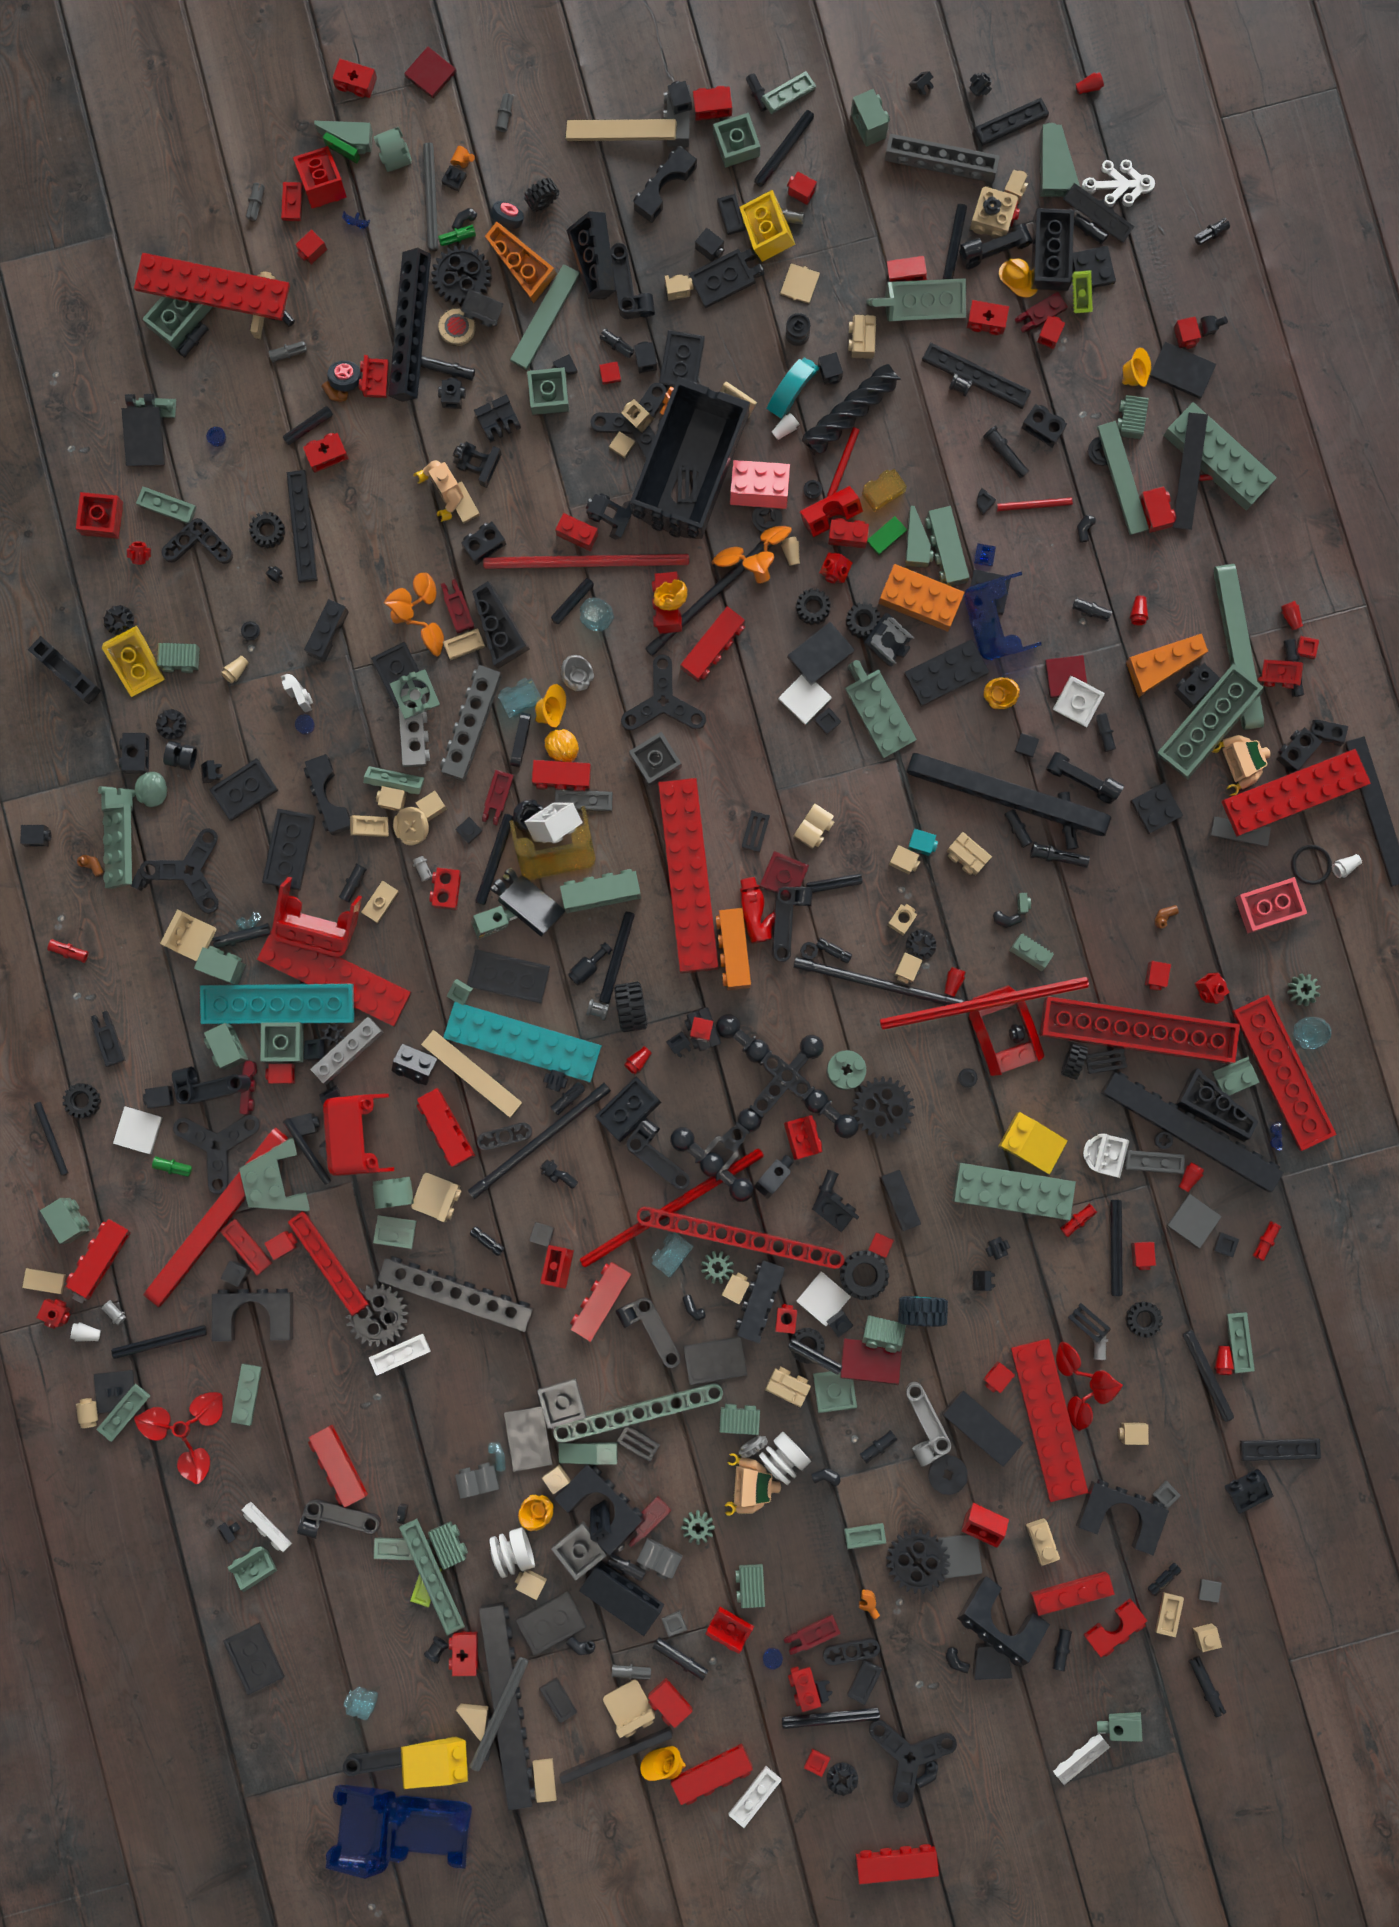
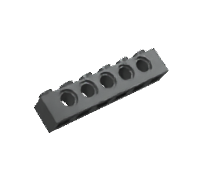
M890 134L885 161L993 183L1000 156Z
M481 665L478 666L477 670L474 669L471 680H473L472 686L467 688L465 698H467L466 703L461 705L459 716H461L459 723L456 722L453 727V740H449L446 751H448L446 758L442 759L440 764L443 775L465 782L502 678L501 672ZM480 684L488 685L487 689L482 692L478 690V686ZM475 701L481 702V706L478 709H473L471 706ZM468 719L475 720V724L472 727L465 726ZM461 737L469 738L468 743L465 745L459 744V740ZM460 754L462 755V760L458 763L453 762V757Z

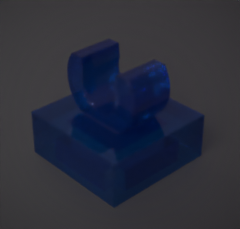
M977 543L974 563L993 566L996 546Z

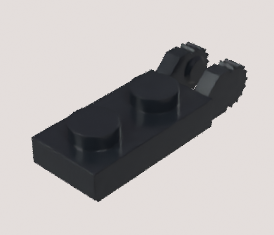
M104 1011L102 1014L106 1024L105 1027L101 1028L96 1015L91 1016V1020L105 1066L109 1067L126 1060L109 1012Z

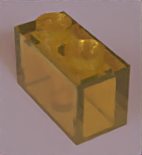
M895 468L891 471L885 470L879 475L880 478L875 481L870 480L863 486L862 495L874 512L906 492L907 486Z

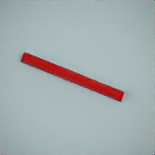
M852 428L827 497L837 492L860 431L858 428Z
M1070 497L997 504V511L1072 505L1073 500Z

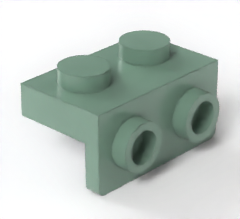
M261 1546L251 1549L249 1554L234 1560L232 1565L227 1567L229 1572L233 1573L240 1590L243 1592L277 1571L269 1551Z

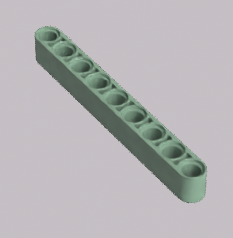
M1235 564L1215 566L1214 578L1230 666L1232 664L1236 665L1257 682ZM1260 696L1240 718L1243 730L1264 726Z
M711 1383L586 1416V1418L556 1426L553 1432L554 1438L558 1442H567L712 1404L722 1399L723 1389L719 1384ZM717 1388L720 1394L718 1397L712 1398L709 1396V1390ZM692 1393H699L701 1400L693 1403L690 1400V1395ZM673 1398H680L682 1405L675 1408L671 1405V1400ZM654 1403L662 1404L663 1410L660 1413L652 1410ZM635 1408L643 1409L644 1415L641 1418L634 1416L633 1410ZM616 1413L624 1414V1422L618 1423L615 1421L614 1415ZM597 1418L605 1419V1427L600 1428L596 1426L595 1420ZM578 1423H585L587 1431L584 1433L579 1432L576 1428ZM559 1428H566L568 1436L565 1438L560 1437L557 1432Z

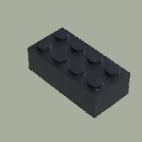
M1036 209L1033 217L1031 289L1069 290L1072 283L1074 210Z

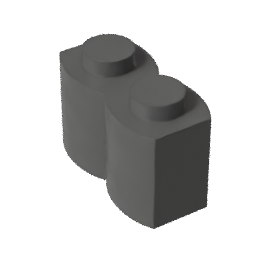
M489 1462L479 1464L478 1469L471 1470L470 1467L460 1469L459 1474L455 1475L460 1499L500 1488L495 1465L490 1466Z
M647 1538L637 1562L640 1563L639 1567L647 1571L653 1569L657 1572V1576L667 1580L668 1578H673L683 1555Z

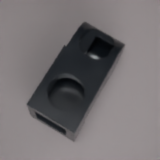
M1312 720L1310 732L1320 740L1342 746L1345 742L1349 726L1323 720Z

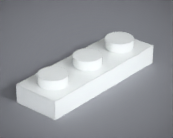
M421 1334L369 1357V1360L377 1376L431 1352L424 1334Z
M252 1502L242 1509L244 1512L243 1516L250 1523L254 1522L258 1526L257 1530L264 1537L268 1536L272 1540L271 1544L276 1550L284 1552L292 1544Z
M1098 1734L1090 1738L1088 1743L1081 1749L1076 1750L1069 1759L1060 1763L1053 1772L1065 1785L1108 1750L1110 1746Z
M765 1766L728 1815L745 1828L781 1782V1778Z

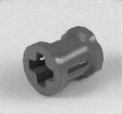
M591 999L586 1015H594L605 1021L610 1004L603 1005Z

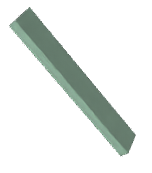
M563 264L510 359L512 363L526 370L528 369L578 280L580 272Z
M1113 421L1097 426V431L1129 535L1149 529L1117 423Z
M418 1519L400 1526L399 1529L446 1635L464 1628V1623Z

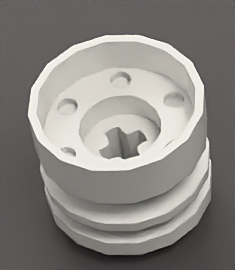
M782 1431L773 1440L778 1449L775 1451L767 1446L766 1450L771 1456L768 1457L764 1452H761L759 1457L762 1459L764 1466L776 1479L788 1485L791 1481L786 1474L789 1473L795 1478L796 1474L792 1468L796 1466L798 1469L803 1470L811 1460Z
M523 1527L509 1532L510 1541H507L504 1534L499 1535V1541L496 1536L490 1538L491 1557L494 1566L502 1578L508 1576L507 1568L511 1575L515 1574V1564L518 1565L522 1572L535 1567L531 1545Z

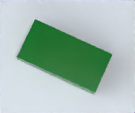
M328 132L324 134L325 146H328L354 163H358L360 156L357 149Z
M894 516L867 539V543L880 555L905 534L907 529Z

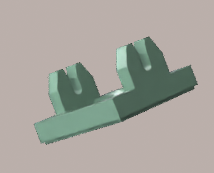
M425 669L417 673L411 672L408 676H402L399 680L390 683L404 719L440 706ZM412 680L421 681L427 687L422 689L415 687ZM407 683L409 686L408 694L401 697V689ZM414 689L419 690L421 693L418 700L410 698V692ZM429 693V700L427 703L422 704L421 699L423 695ZM410 700L415 702L417 707L409 708L404 702Z

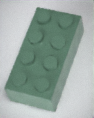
M162 296L142 320L151 331L176 350L186 339L187 333L190 334L199 321L211 310L212 306Z
M632 869L620 871L621 874L618 875L607 873L601 875L602 878L598 879L587 877L583 878V882L575 883V880L564 882L560 889L566 913L641 899L636 871L632 872Z

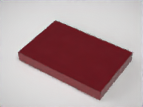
M844 1338L841 1363L843 1367L840 1378L899 1385L902 1348L901 1351L891 1353L883 1347H867L865 1343H862V1340Z

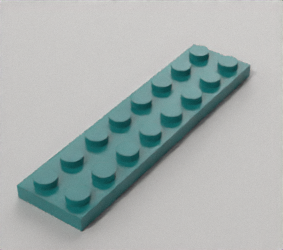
M354 984L200 985L201 1024L353 1023Z
M454 1002L443 1037L450 1041L550 1071L551 1069L565 1073L567 1076L590 1083L602 1047L599 1044L465 1004L461 1005L458 1002Z

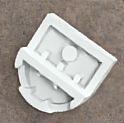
M290 674L282 675V684L291 698L296 697L299 706L305 713L311 711L310 704H313V701L307 690L303 689L294 676Z
M1098 1134L1087 1141L1083 1152L1084 1159L1092 1170L1120 1178L1129 1140L1108 1134Z

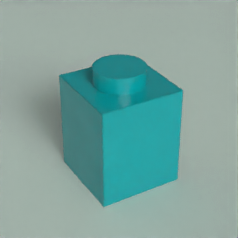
M914 829L908 850L930 856L931 852H935L938 841H935L936 835Z

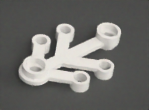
M1106 160L1103 162L1101 170L1116 181H1096L1094 178H1087L1083 181L1082 189L1091 195L1096 192V189H1116L1112 194L1106 195L1104 199V205L1113 207L1115 201L1128 188H1135L1131 194H1125L1122 200L1124 206L1130 207L1141 193L1146 194L1153 190L1155 181L1150 175L1139 174L1132 168L1131 161L1123 160L1120 165V171L1127 173L1134 179L1128 180L1113 168L1111 161Z

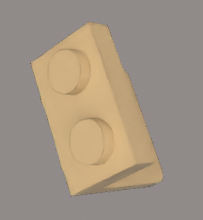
M983 187L970 230L977 234L991 235L994 239L1007 235L1018 197L996 189ZM989 197H995L1001 202L1000 212L993 216L987 215L983 208V202Z
M177 909L160 944L197 961L202 947L208 948L216 928Z
M425 1173L414 1197V1204L411 1207L416 1211L435 1217L437 1220L447 1222L448 1219L451 1220L454 1213L452 1208L454 1202L458 1201L461 1195L460 1185Z
M636 1679L631 1680L603 1697V1702L617 1726L616 1732L620 1738L623 1736L626 1738L630 1737L636 1732L635 1729L640 1726L645 1728L651 1725L653 1719H655V1712L648 1703L649 1700Z

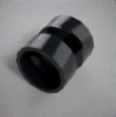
M795 313L787 320L786 339L794 346H801L809 339L811 325L806 315Z
M169 741L165 748L163 762L168 766L176 767L179 765L181 769L191 771L196 763L197 747L187 744L182 746L181 743Z

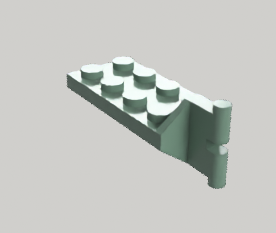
M966 279L887 282L885 298H869L866 304L874 307L885 306L887 321L966 317Z
M859 660L850 663L848 669L856 682L846 687L845 690L882 758L917 740L879 669L866 675Z
M99 786L98 793L101 794L102 811L104 813L103 862L105 864V873L103 879L105 888L113 889L132 884L131 812L133 811L132 797H135V790L118 788L117 790L114 787Z

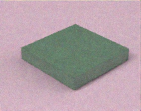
M831 1371L813 1373L818 1413L857 1408L854 1381L840 1378L841 1372L838 1375Z

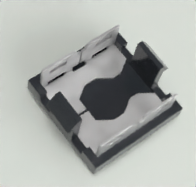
M885 613L864 644L888 666L892 667L896 663L895 659L897 656L904 658L911 647L905 644L914 637L889 613Z

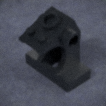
M466 441L465 443H460L455 448L452 456L455 457L453 463L456 464L457 469L464 472L468 470L480 475L478 479L480 485L487 488L502 453L500 448L493 446L490 454H483L476 451V446ZM472 457L482 460L479 467L469 464Z
M600 493V495L595 494L593 499L590 498L586 505V513L589 519L595 522L602 520L612 526L609 537L615 540L622 537L632 515L630 501L620 506L611 501L609 496ZM607 506L616 511L613 518L604 514Z

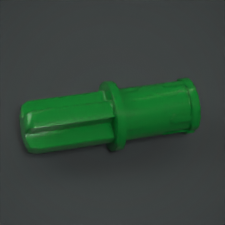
M473 225L460 229L455 228L452 232L439 235L438 240L441 246H445L454 242L461 243L462 240L476 237Z
M155 1156L152 1163L153 1169L167 1171L168 1174L174 1173L189 1177L192 1172L190 1165L175 1162L174 1159L170 1161Z

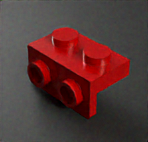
M364 355V361L360 362V371L363 372V377L359 379V390H362L364 397L387 398L389 360L371 359L368 355Z
M1264 659L1262 677H1258V681L1264 683L1263 686L1275 687V684H1282V688L1294 689V685L1300 686L1303 663Z
M812 1115L784 1123L794 1160L822 1153V1143L818 1138L817 1125Z
M719 1607L710 1621L705 1634L712 1640L723 1644L729 1650L740 1654L754 1626L724 1608Z
M798 1666L790 1668L791 1674L788 1677L791 1687L795 1686L797 1694H794L796 1705L801 1706L802 1712L821 1707L811 1668L807 1667L800 1670Z

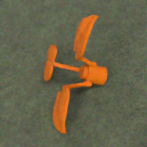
M775 526L765 530L760 536L761 541L765 542L764 552L746 558L742 555L744 553L743 548L730 547L719 552L712 560V564L719 567H729L742 559L744 568L753 572L756 582L764 583L770 579L768 567L774 560V554L767 551L768 545L778 544L790 534L792 528L788 526Z
M427 572L419 573L413 580L414 591L419 596L416 601L411 603L410 593L404 588H399L390 593L384 604L392 610L391 619L395 624L406 622L407 625L424 626L425 628L421 630L422 640L429 651L438 657L441 654L444 642V634L441 628L436 623L428 625L425 622L411 620L414 615L412 607L422 600L427 605L433 603L437 594L436 585L432 577Z

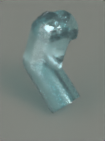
M254 912L247 921L241 917L236 921V925L240 930L256 927L261 919V915L258 912Z
M496 1441L495 1443H489V1453H495L496 1470H505V1454L501 1444Z

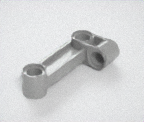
M910 1382L906 1387L907 1397L929 1440L914 1446L912 1450L920 1465L925 1466L947 1454L951 1449V1443L921 1384ZM912 1387L920 1388L918 1396L910 1395L909 1392ZM939 1440L947 1442L945 1449L937 1448L936 1445Z

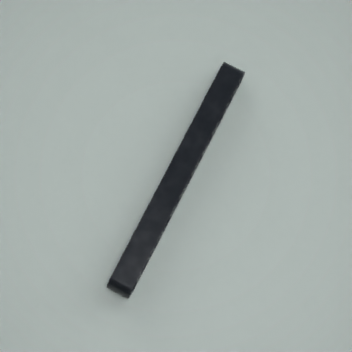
M918 753L912 754L906 771L911 776L1097 836H1106L1111 821V816L1106 813Z

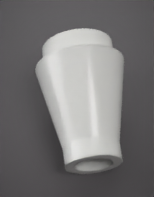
M789 413L781 419L771 432L779 440L797 430L796 427L800 424Z
M1357 854L1337 860L1332 865V871L1336 877L1345 878L1362 864V860Z
M80 1322L79 1324L74 1323L70 1339H75V1341H99L101 1330Z

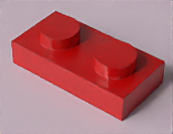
M283 182L282 221H301L302 182Z

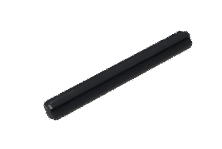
M810 110L804 112L754 179L756 185L762 187L814 119L813 112Z
M960 203L957 205L943 279H953L967 211V205Z
M504 814L475 900L478 904H486L513 823V816L510 814Z
M629 911L624 913L600 995V1002L605 1004L610 1002L635 917L634 913Z
M1111 1200L1112 1296L1123 1295L1121 1200Z
M205 1325L113 1348L111 1350L112 1357L116 1359L207 1335V1328Z
M1189 1330L1183 1334L1184 1340L1223 1421H1231L1234 1418L1231 1408L1193 1330Z
M878 1708L788 1716L782 1718V1727L789 1729L873 1721L880 1719V1712Z

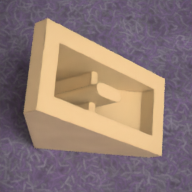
M461 1703L456 1711L481 1742L486 1731L489 1706Z

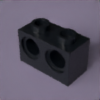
M1035 404L1021 428L1053 448L1064 432L1067 423H1065L1062 417L1051 414L1045 406ZM1037 416L1041 418L1042 421L1035 422L1033 420V417ZM1049 427H1055L1057 432H1051Z
M493 522L489 524L484 523L476 533L468 534L461 542L464 550L475 565L507 545L505 538ZM490 533L496 535L492 540L486 539V536ZM473 544L480 545V548L476 551L470 549Z
M1305 727L1300 731L1296 730L1290 736L1292 741L1288 745L1284 744L1278 750L1280 755L1276 760L1292 773L1298 771L1322 743L1320 739ZM1300 738H1304L1307 741V746L1301 745ZM1288 752L1295 755L1294 761L1288 758Z

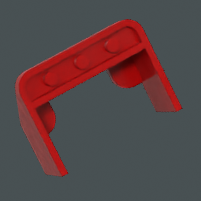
M288 877L279 888L272 926V936L274 939L335 957L342 956L348 949L357 925L362 896H358L351 904L350 912L345 911L339 915L337 923L301 913V901L289 895L292 877Z
M389 1094L334 1097L324 1102L327 1166L330 1174L333 1176L394 1171V1167L378 1168L377 1157L372 1153L364 1152L362 1114H369L373 1110V1100L388 1098Z

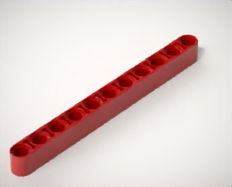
M274 1128L246 1164L267 1153L273 1147L285 1142L288 1137L277 1128ZM240 1171L143 1294L158 1308L168 1299L246 1199Z
M643 1206L637 1211L638 1222L645 1226L833 1269L840 1268L844 1263L843 1255L835 1249ZM644 1210L649 1211L651 1214L650 1219L647 1221L640 1219V1213ZM667 1215L670 1218L669 1223L661 1225L659 1223L660 1216ZM682 1219L689 1222L688 1227L684 1230L678 1227V1222ZM699 1224H706L708 1230L706 1233L700 1234L697 1232V1226ZM719 1228L726 1230L724 1238L716 1236V1231ZM739 1232L745 1234V1240L741 1243L735 1241V1235ZM756 1237L764 1238L762 1246L757 1247L754 1245ZM776 1241L783 1243V1248L780 1251L773 1250V1244ZM796 1245L802 1248V1252L799 1255L792 1254V1248ZM813 1250L821 1252L819 1259H811V1252ZM833 1254H838L840 1257L839 1262L836 1264L830 1263V1257Z

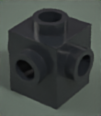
M448 378L447 380H442V386L438 387V397L441 398L442 407L462 409V399L466 397V389L458 379Z

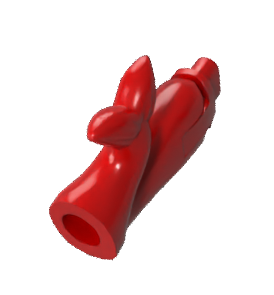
M755 877L740 880L742 887L740 888L741 907L751 943L756 944L772 939L774 911L761 923L764 910L763 893L759 889V885L756 884Z

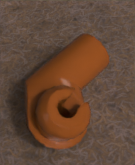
M328 381L321 386L332 401L343 402L348 398L347 391L334 390Z
M82 855L77 858V864L80 867L91 868L95 877L104 874L96 857Z
M1173 905L1160 909L1155 918V925L1164 929L1167 926L1168 918L1179 914L1178 907Z

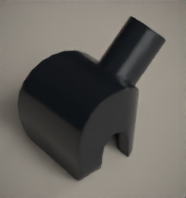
M1212 315L1202 317L1200 322L1203 337L1212 333L1214 335L1220 326L1228 323L1227 317L1224 316L1219 319Z

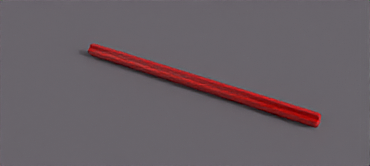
M689 554L485 557L483 559L485 569L689 565Z
M1087 977L883 1018L880 1020V1025L885 1030L1089 987V981Z
M757 1148L733 1163L727 1170L735 1175L763 1158L764 1154ZM715 1176L711 1177L660 1210L674 1213L723 1181H716ZM651 1215L643 1219V1221L649 1220ZM662 1215V1216H660L659 1222H660L661 1220L665 1219V1218L668 1217V1216H667V1215ZM638 1222L580 1258L582 1266H589L644 1232L650 1226H645Z

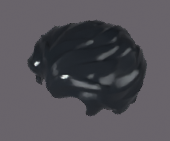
M534 799L519 803L513 811L515 826L520 831L529 832L524 821L544 808L540 804L538 805Z

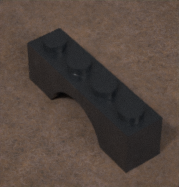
M680 146L676 151L672 150L667 162L664 165L661 164L657 169L655 177L653 179L650 178L642 193L639 192L633 200L634 210L652 223L663 210V201L659 195L661 188L671 180L686 181L697 168V158Z
M40 636L28 649L29 652L87 704H90L101 692L92 681L43 637Z
M324 754L305 761L306 767L303 769L307 779H311L312 785L310 789L313 796H317L319 803H316L319 814L323 813L325 818L322 821L325 831L335 835L349 830L350 815L345 807L331 804L326 795L327 785L332 777L335 776L329 757Z

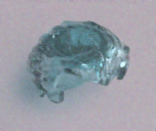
M589 598L580 607V621L591 630L603 631L613 622V610L602 599Z
M1306 1017L1295 1024L1293 1036L1299 1041L1301 1047L1317 1049L1329 1042L1332 1030L1325 1020L1318 1017Z

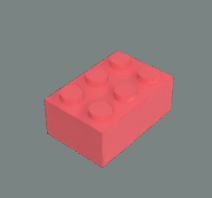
M733 460L730 505L786 509L790 464Z
M1295 877L1235 897L1247 934L1307 914Z

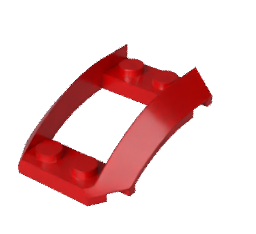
M1008 985L974 997L972 1000L1014 992L1015 990ZM1025 1001L972 1011L968 1015L991 1076L1002 1075L1003 1072L1034 1061L1039 1062L1045 1057ZM1016 1004L1029 1041L995 1053L982 1016Z

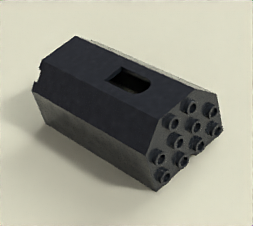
M678 376L630 501L633 516L651 525V528L654 530L667 531L673 537L679 538L681 536L684 538L702 539L747 422L750 402L720 391H712L709 387ZM678 465H682V467L689 465L690 469H693V465H697L696 503H676L671 497L678 477ZM693 489L689 499H693Z

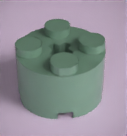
M399 127L374 136L375 143L381 151L379 153L380 159L385 164L387 172L412 164L408 146L403 138H401L404 136Z
M849 1050L840 1051L828 1062L826 1069L828 1079L838 1089H853L860 1085L865 1078V1061L856 1052ZM849 1066L851 1073L844 1075V1071L841 1068Z
M410 1177L373 1182L375 1209L414 1204Z

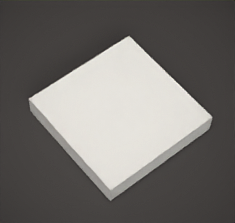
M803 675L778 698L804 725L832 699L819 684L815 682L813 685H810Z
M1070 676L1053 710L1087 727L1105 693Z
M125 1106L113 1144L152 1154L163 1117Z
M821 1271L796 1301L822 1324L827 1326L828 1323L826 1321L838 1313L851 1296Z

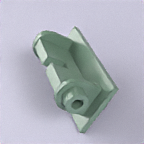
M144 398L136 400V408L146 407ZM155 398V407H161V417L175 418L176 399Z

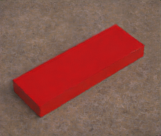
M237 1219L231 1221L220 1231L256 1276L273 1263Z

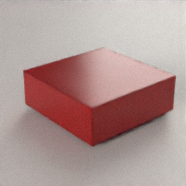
M618 361L599 365L603 385L621 382Z
M1300 636L1297 645L1298 655L1315 659L1319 640Z
M876 1232L868 1250L886 1258L894 1240Z
M812 1749L804 1769L822 1777L830 1757Z

